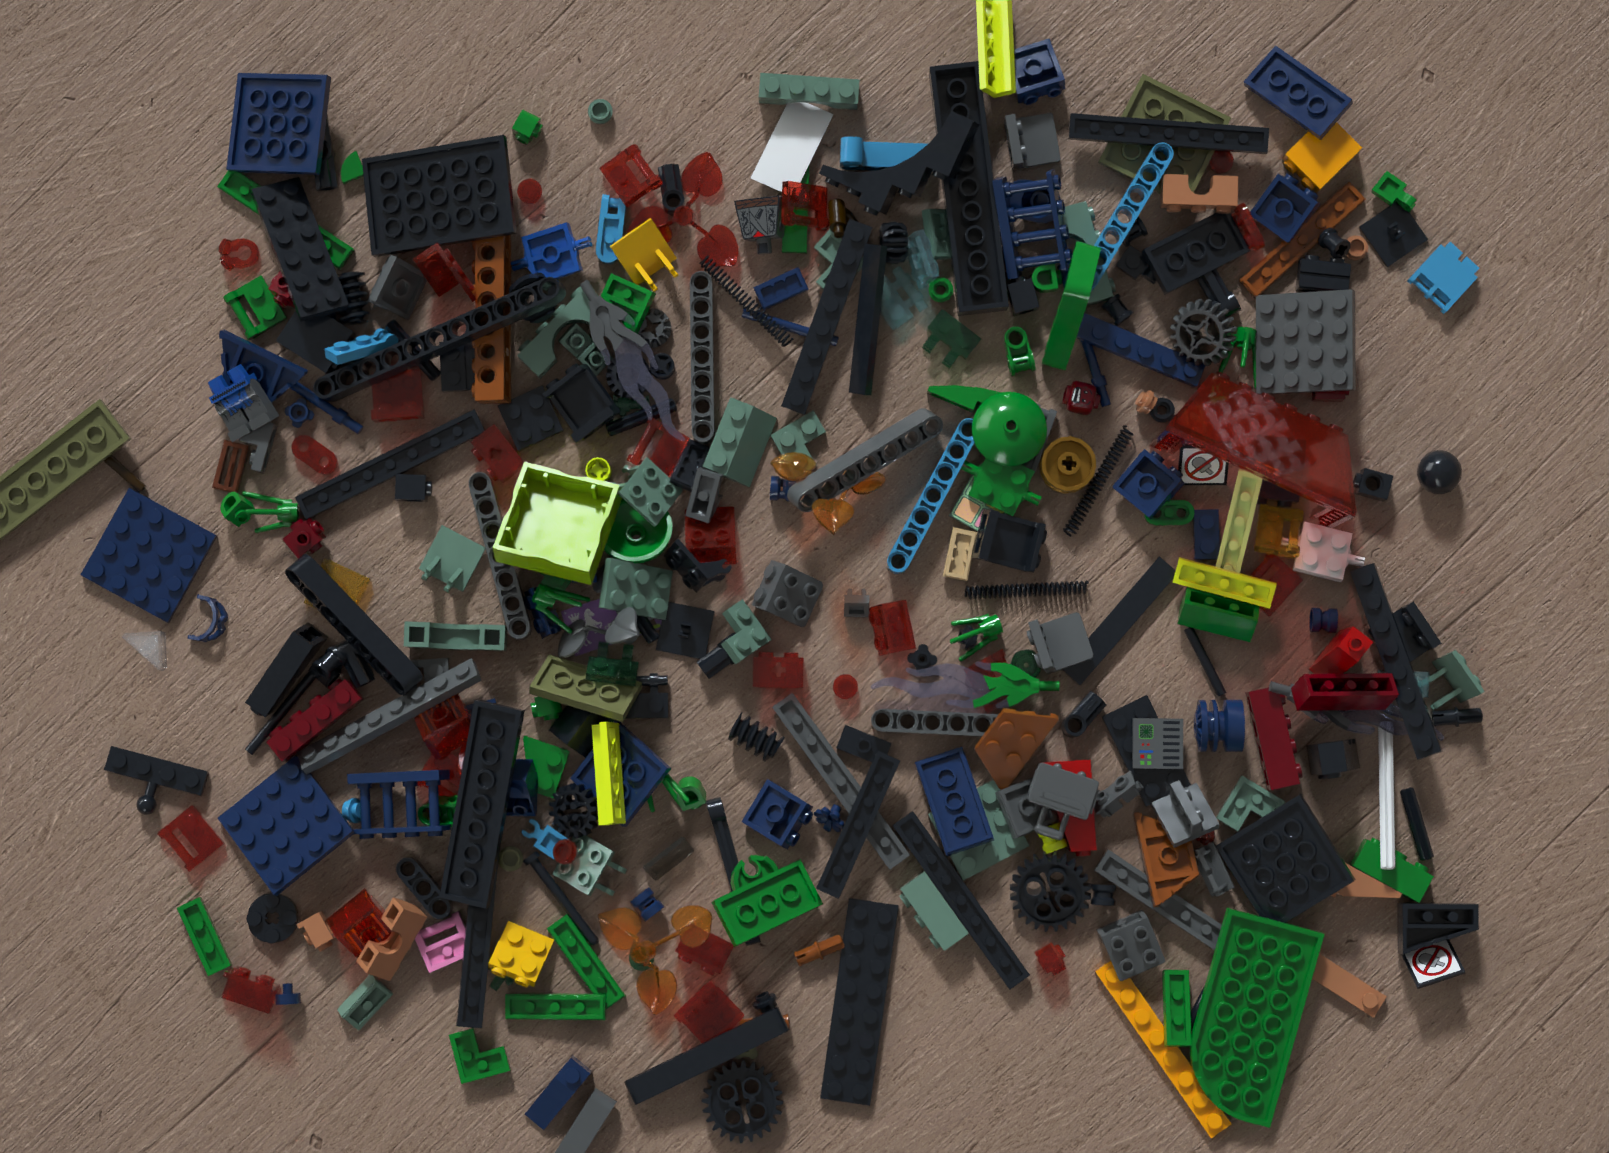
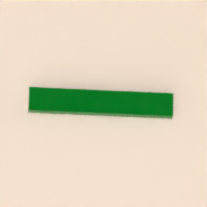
M228 171L217 187L259 215L251 195V190L261 186L240 172ZM318 225L333 265L341 270L355 250Z

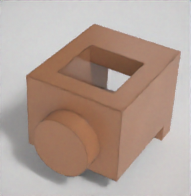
M322 911L296 924L299 929L304 927L306 931L303 935L310 946L314 945L315 948H318L319 952L333 945L331 940L335 939L336 935Z

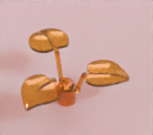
M797 452L779 455L770 462L776 473L789 481L805 479L813 473L811 471L816 467V463L811 457ZM876 472L849 489H852L858 495L870 494L884 485L886 477ZM848 490L841 493L839 500L836 498L829 500L818 499L812 504V513L815 518L833 535L854 516V508L844 501Z
M688 905L678 909L671 918V924L677 931L654 943L647 940L639 943L640 938L637 934L641 930V920L632 909L622 907L598 914L601 930L607 940L617 949H630V956L634 962L638 964L643 963V966L653 969L642 972L637 979L638 994L653 1015L661 1013L671 1004L677 992V981L671 971H659L658 966L651 963L650 960L655 957L657 946L677 936H680L682 943L689 947H697L706 942L711 932L712 914L702 906Z

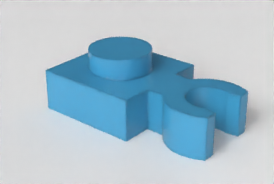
M530 819L529 822L535 826L534 832L528 833L522 830L521 833L527 838L537 839L533 846L555 860L569 838L549 825L542 830L536 820Z

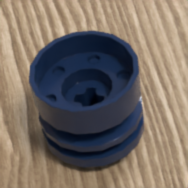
M1206 700L1197 701L1194 714V737L1197 742L1198 752H1206L1208 741L1211 752L1217 751L1219 741H1222L1225 752H1243L1245 715L1242 700H1224L1222 711H1218L1216 700H1210L1209 711H1207Z

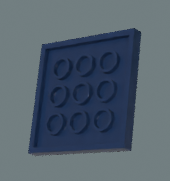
M238 73L226 170L246 173L320 175L331 77L316 74Z
M128 488L80 575L169 623L215 542L217 535L135 490Z
M297 755L218 817V820L275 896H278L355 834V831L311 773L308 775L304 773Z

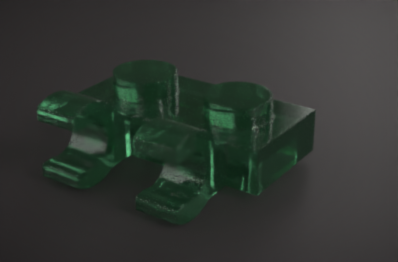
M942 309L928 326L927 331L932 335L926 340L922 348L930 354L941 340L951 348L942 361V364L950 369L959 356L967 359L981 341V338Z
M599 641L597 657L589 656L586 681L636 686L639 662L633 661L634 645L624 644L622 660L608 658L609 643Z

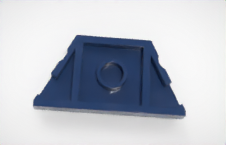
M221 330L219 333V339H222L223 346L221 363L224 371L222 374L228 386L232 385L233 382L227 371L241 364L248 375L255 374L256 381L261 385L271 403H273L308 373L307 369L229 331Z

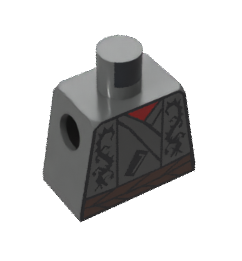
M770 196L734 201L743 239L746 241H756L758 255L771 254V239L784 237L787 198Z

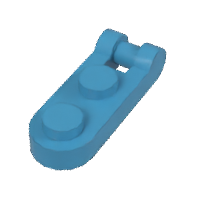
M602 194L596 242V255L602 263L613 264L618 260L610 245L623 237L627 197L610 198V195ZM609 207L618 208L617 214H609Z

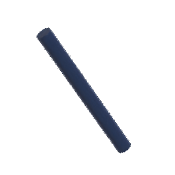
M746 309L743 310V318L757 322V319H753V316H750V312H746ZM769 315L763 323H765L770 317L773 316ZM773 317L768 323L770 325L773 321H776L772 327L780 324L778 329L783 327L785 331L804 337L807 336L809 327ZM834 335L831 345L837 346L838 336Z

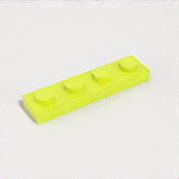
M1179 557L1172 582L1269 609L1277 583L1181 557Z

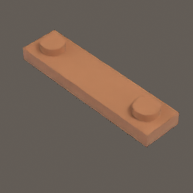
M1319 954L1312 979L1374 1018L1387 996Z

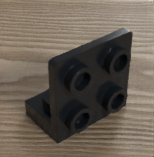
M1414 601L1393 613L1410 662L1426 651L1442 644ZM1368 629V633L1370 634V636H1371L1372 639L1374 640V637H1373V634H1372V632H1371V629Z

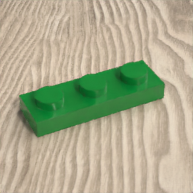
M198 897L177 907L207 975H213L232 966L231 960L202 898Z
M1163 970L1165 1047H1190L1189 970Z

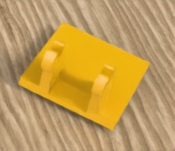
M651 218L610 245V248L633 283L637 285L645 281L652 291L656 292L658 288L654 285L650 276L664 266L674 278L679 276L671 265V262L677 258Z

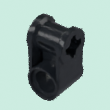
M330 646L324 655L312 663L308 671L328 688L341 675V670L346 660L336 648Z

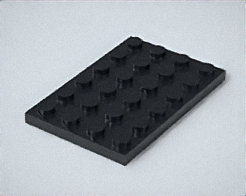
M505 135L362 159L371 255L374 257L517 234L507 137Z

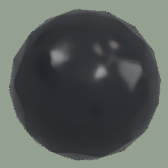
M1435 450L1427 453L1421 459L1417 468V477L1421 486L1433 494L1451 492L1456 488L1462 476V468L1458 459L1450 452L1444 450Z

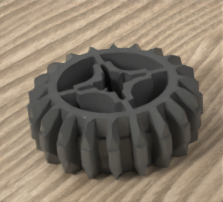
M1202 299L1196 300L1195 303L1191 301L1186 304V307H1181L1178 310L1180 315L1177 314L1173 317L1176 323L1172 324L1170 328L1176 331V333L1170 335V338L1177 340L1173 348H1181L1178 356L1186 354V362L1189 363L1194 359L1195 366L1201 365L1202 362L1205 366H1210L1212 362L1217 364L1221 358L1225 359L1228 357L1227 351L1233 350L1234 346L1230 342L1236 341L1237 337L1231 333L1236 331L1237 327L1230 326L1234 318H1227L1225 316L1229 309L1220 311L1221 303L1212 305V300L1210 299L1205 302ZM1194 314L1207 315V318L1202 322L1191 320ZM1215 323L1217 324L1220 333L1216 331ZM1204 328V330L1206 331L1204 334L1207 335L1204 338L1201 334L1202 332L1200 331V329ZM1188 333H1189V334L1191 335V337H1192V342L1190 341V339H1189V337H1188ZM1205 343L1217 346L1214 351L1200 350V347Z

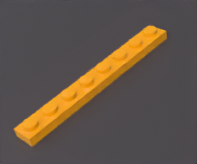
M1111 960L1097 969L1095 973L1209 1137L1213 1138L1230 1126L1231 1122L1224 1112L1206 1096L1199 1086L1192 1066L1179 1047H1165L1164 1026L1131 978L1120 981Z

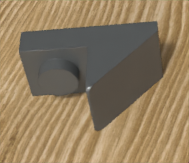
M269 422L239 439L243 443L257 446V449L252 451L249 464L252 465L251 469L255 472L265 474L278 427L274 423Z
M702 467L697 469L685 516L710 523L723 496L719 494L723 474Z

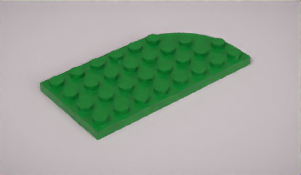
M1226 908L1191 1034L1190 1059L1199 1086L1219 1109L1236 1119L1270 1128L1325 934L1231 908Z

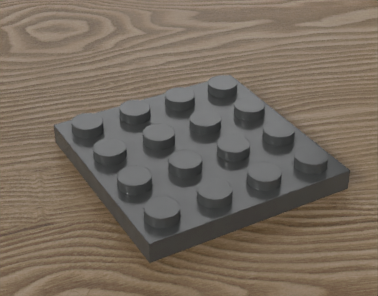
M1355 290L1256 296V394L1270 395L1356 390Z

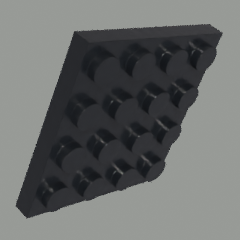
M1299 794L1216 845L1217 850L1258 915L1286 923L1356 880L1302 794Z

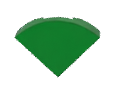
M357 151L351 153L343 162L341 168L343 184L363 177V166Z

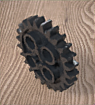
M1044 851L1042 859L1033 854L1032 863L1025 859L1024 864L1026 868L1018 866L1017 872L1020 875L1013 874L1012 880L1015 883L1010 884V890L1013 891L1010 894V900L1015 901L1013 903V910L1020 909L1018 917L1026 916V925L1034 921V929L1036 930L1040 924L1044 925L1045 932L1048 931L1049 926H1053L1054 931L1057 932L1058 925L1060 924L1065 929H1068V921L1077 924L1075 916L1084 917V912L1081 908L1088 909L1089 903L1085 900L1091 899V893L1086 892L1091 890V883H1085L1088 880V874H1081L1083 866L1075 868L1076 859L1067 862L1066 854L1059 859L1057 858L1056 851L1049 858L1046 851ZM1042 872L1046 875L1050 890L1052 892L1055 891V901L1060 907V911L1056 910L1050 892H1046V883L1040 875ZM1060 872L1063 874V878L1054 880L1051 878V874ZM1034 881L1038 882L1040 887L1031 889L1027 885ZM1069 894L1073 896V899L1065 902L1061 900V896ZM1044 903L1048 904L1050 909L1041 911L1037 907Z
M742 1060L741 1067H737L735 1061H732L731 1069H728L726 1065H722L723 1073L721 1074L715 1070L714 1075L717 1079L707 1080L712 1087L703 1089V1092L708 1094L709 1097L702 1098L701 1102L708 1104V1107H705L702 1111L703 1113L711 1114L706 1119V1122H715L712 1128L713 1131L718 1128L722 1129L720 1137L729 1133L731 1142L735 1136H739L740 1143H743L744 1136H748L750 1142H753V1134L763 1138L762 1130L765 1129L771 1132L769 1123H778L773 1116L774 1114H782V1111L776 1108L777 1105L783 1104V1100L776 1099V1096L782 1094V1090L774 1089L779 1081H770L773 1075L772 1072L766 1075L763 1074L765 1066H761L757 1070L755 1069L754 1061L750 1067H746L745 1060ZM737 1079L740 1080L743 1097L750 1100L746 1103L749 1123H745L741 1104H736L735 1102L739 1100V1093L735 1083ZM750 1079L756 1080L759 1084V1089L754 1093H750L745 1089V1083ZM725 1085L731 1086L734 1089L733 1097L728 1099L722 1097L720 1089ZM755 1104L762 1105L765 1109L764 1115L761 1117L753 1116L750 1112L751 1107ZM728 1111H737L740 1114V1120L736 1123H730L726 1119Z

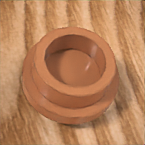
M1361 236L1349 237L1347 240L1350 242L1351 247L1346 257L1353 261L1361 260L1368 252L1366 240Z
M1151 390L1146 393L1142 392L1135 401L1137 412L1148 414L1154 408L1158 399L1154 396V392Z

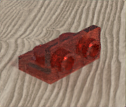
M906 600L879 604L869 608V621L873 626L874 645L876 650H878L879 656L916 649Z

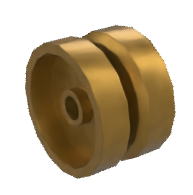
M1072 436L1060 437L1051 442L1043 452L1039 463L1040 476L1045 485L1055 492L1062 494L1075 493L1083 489L1093 478L1096 469L1095 454L1091 447L1082 439ZM1064 462L1071 464L1072 467L1069 471L1066 470V466L1062 465Z

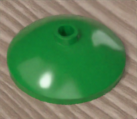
M1002 392L989 397L979 406L973 418L972 437L977 449L987 460L997 465L1011 467L1027 463L1040 452L1046 440L1047 423L1041 408L1031 398L1020 393ZM1008 422L1014 423L1015 429L1009 430L1006 424Z
M622 498L604 550L614 559L635 564L644 563L656 558L667 548L672 537L673 527L669 512L667 511L659 523L653 527ZM634 535L640 536L638 539H633L632 537Z

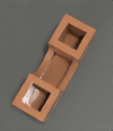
M1163 174L1161 177L1160 208H1166L1167 212H1181V209H1191L1192 213H1205L1206 209H1216V213L1228 214L1238 206V176L1213 175L1210 179V190L1204 195L1195 194L1190 190L1188 175Z
M393 897L381 917L383 922L392 931L390 936L382 942L368 940L356 962L367 974L391 981L407 951L411 948L412 942L419 930L423 927L427 916L417 905Z

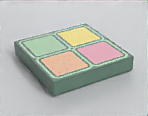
M971 475L949 516L978 532L983 509L999 511V513L1006 515L1007 513L968 495L974 482V475Z

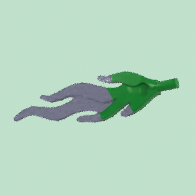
M977 661L975 662L977 667L987 671L999 672L1002 676L989 677L958 664L946 663L920 670L906 668L907 673L916 677L941 676L944 679L940 681L915 683L901 678L890 677L875 682L871 685V688L894 686L919 698L933 697L940 694H960L970 699L966 701L947 700L946 704L962 708H977L1001 696L1008 695L1005 700L996 704V708L1003 709L1016 705L1030 695L1039 693V691H1059L1060 682L1039 681V679L1030 676L1012 664Z

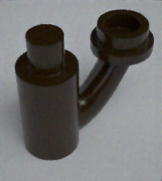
M832 199L828 202L830 230L834 232L835 238H842L849 219L857 222L858 220L845 207V202L842 199Z

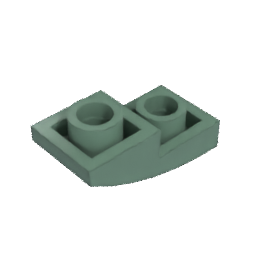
M575 322L558 339L582 364H587L595 376L613 359L605 350L600 352L592 338Z

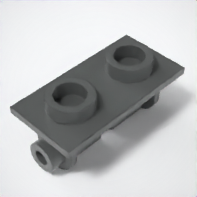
M1131 770L1125 775L1118 777L1108 788L1099 792L1094 806L1097 815L1100 814L1103 818L1106 816L1111 817L1123 807L1119 799L1122 798L1128 803L1141 794L1143 786L1138 780L1135 782Z
M1214 842L1194 850L1197 866L1212 897L1222 895L1225 891L1235 888Z

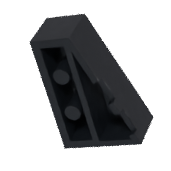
M1397 903L1398 953L1402 955L1479 930V904Z

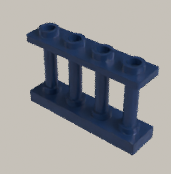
M1055 169L1047 171V179L1017 184L1007 182V177H999L992 180L1008 279L1018 278L1022 275L1024 268L1060 263L1061 271L1069 269L1072 250L1067 249L1066 239H1069L1068 225L1063 223L1062 215L1065 214L1064 200L1059 198L1058 190H1061L1060 175H1056ZM1049 189L1051 204L1018 209L1011 207L1010 197L1013 194ZM1053 214L1054 229L1020 234L1018 231L1015 232L1014 222L1019 218ZM1055 238L1057 240L1059 253L1027 258L1019 256L1018 246L1021 243Z
M450 770L347 774L348 784H357V789H360L361 828L353 829L355 834H359V839L374 838L376 833H382V838H396L397 833L405 832V837H420V832H428V836H443V831L451 830V825H440L438 785H441V780H450ZM418 781H425L426 786H428L430 826H417L415 786H418ZM395 782H403V787H405L407 827H394L393 787H395ZM372 783H380V788L383 790L384 828H371L370 788H372Z

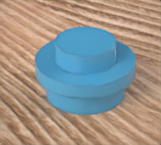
M351 798L344 802L342 815L346 821L350 823L360 822L361 809L358 798Z

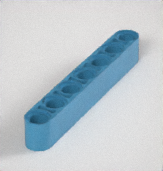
M1160 142L1151 149L1096 240L1094 246L1101 247L1099 256L1103 258L1104 264L1097 265L1091 291L1100 281L1170 164L1174 152L1169 144ZM1155 152H1163L1166 156V160H1158L1155 156ZM1142 173H1151L1154 181H1146ZM1130 193L1139 194L1141 202H1133L1130 198ZM1119 213L1125 214L1129 219V223H1121L1117 215ZM1105 235H1113L1116 238V244L1106 242Z
M966 418L959 423L887 559V567L892 573L901 574L910 565L974 445L973 437H967L961 431L962 426L966 424L972 425L973 419ZM954 446H958L963 450V456L959 459H955L950 455V449ZM940 469H949L952 473L951 479L948 481L941 480L938 476ZM930 490H936L940 494V500L932 503L927 500L926 493ZM925 512L928 515V522L924 525L918 524L914 518L915 514ZM909 533L915 535L917 543L912 547L906 546L903 543L904 535ZM896 555L902 556L905 560V565L901 569L894 568L891 564V559Z

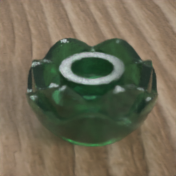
M1021 650L1014 654L1011 661L1012 665L1034 678L1041 671L1034 657L1036 652L1033 650ZM1024 663H1028L1027 668L1024 667Z

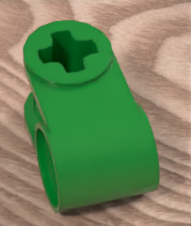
M1020 327L1010 328L1004 334L1003 343L1011 376L1026 370L1036 371L1034 357L1026 332ZM1012 332L1020 334L1022 338L1021 344H1011L1008 339L1009 334Z
M458 795L439 796L440 825H451L452 827ZM429 799L418 810L419 820L430 826Z

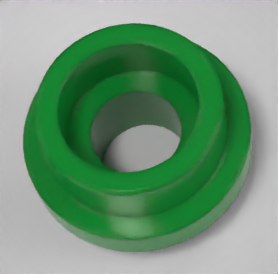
M936 278L929 285V295L936 302H946L953 294V285L946 278ZM939 286L945 288V293L942 295L936 292V288Z

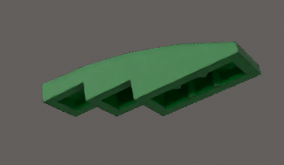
M957 385L929 386L927 394L971 413L976 404L981 405L989 397L1002 393L984 388Z

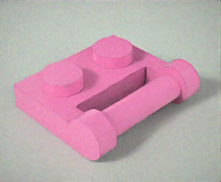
M459 911L452 913V917L419 930L415 937L429 973L463 959L466 927ZM456 926L459 933L427 946L426 938Z

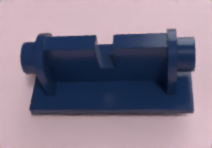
M532 587L524 592V602L527 609L532 612L536 632L543 639L550 634L560 632L561 628L543 612L535 609L537 604L532 602V597L537 587ZM556 609L550 611L556 617H558Z

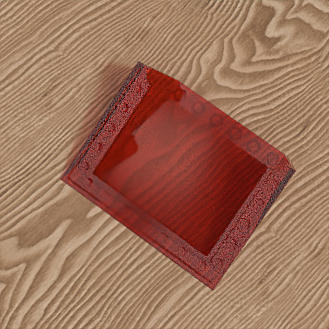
M1222 372L1211 373L1150 442L1149 446L1160 451L1161 449L1168 450L1170 448L1169 453L1172 455L1184 444L1191 445L1319 505L1313 508L1309 518L1313 520L1318 518L1319 524L1322 526L1333 528L1356 515L1348 435L1342 433L1344 429L1334 424L1327 426L1320 423L1321 419L1313 414L1307 413L1305 416L1297 412L1298 408L1289 403L1281 405L1275 402L1276 398L1270 394L1262 392L1260 395L1252 391L1253 387L1246 383L1239 382V384L1231 382L1229 381L1230 377Z

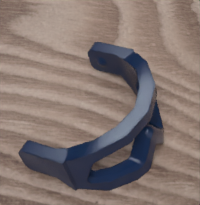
M197 594L198 599L207 601L211 606L213 620L209 629L200 636L188 635L187 639L201 642L215 640L226 630L224 623L228 620V614L224 606L217 599ZM218 609H219L220 614H221V617H220L219 619H218V615H219ZM217 626L218 630L214 634H212Z

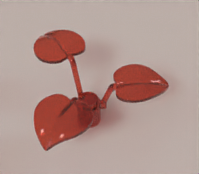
M705 152L691 160L682 173L681 182L683 189L690 193L695 192L691 200L686 203V206L677 207L674 211V217L670 221H668V214L664 209L657 206H648L637 214L633 223L628 228L627 234L651 218L668 243L673 237L670 225L676 222L685 227L693 226L705 235L697 244V252L700 259L704 260L707 255H710L705 263H708L710 259H713L709 264L710 266L717 262L714 267H733L737 263L739 254L738 243L733 232L729 228L718 224L714 225L708 233L695 222L696 213L691 208L699 197V193L702 196L710 197L716 194L722 186V172L712 154Z

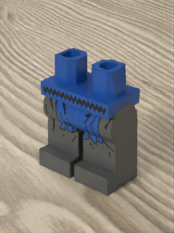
M241 364L227 371L233 382L232 385L228 386L222 375L208 382L213 396L209 397V399L229 430L227 434L232 442L279 416L263 388L256 381L255 374L248 375Z

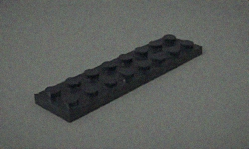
M474 700L439 898L485 909L490 908L525 710L482 700Z
M853 898L848 900L843 935L845 947L841 949L820 1095L821 1099L870 1106L899 905Z

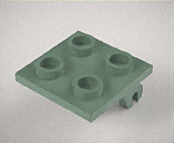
M646 457L638 466L631 467L625 465L622 472H628V478L630 479L626 483L618 484L620 485V491L617 494L655 527L683 490L670 483V478Z
M442 525L419 567L420 570L425 572L421 579L427 581L429 577L433 576L447 584L444 587L445 592L449 593L452 588L464 592L486 548Z
M1456 650L1432 661L1437 671L1418 683L1419 687L1423 688L1443 674L1453 688L1448 694L1430 705L1432 710L1437 709L1453 697H1456L1462 703L1485 692L1481 687L1479 678L1472 674L1467 667L1465 658L1458 654Z
M583 835L580 838L572 837L552 874L590 897L595 888L613 896L615 891L597 881L606 865L624 874L627 869L611 861L615 853L614 851L587 835Z

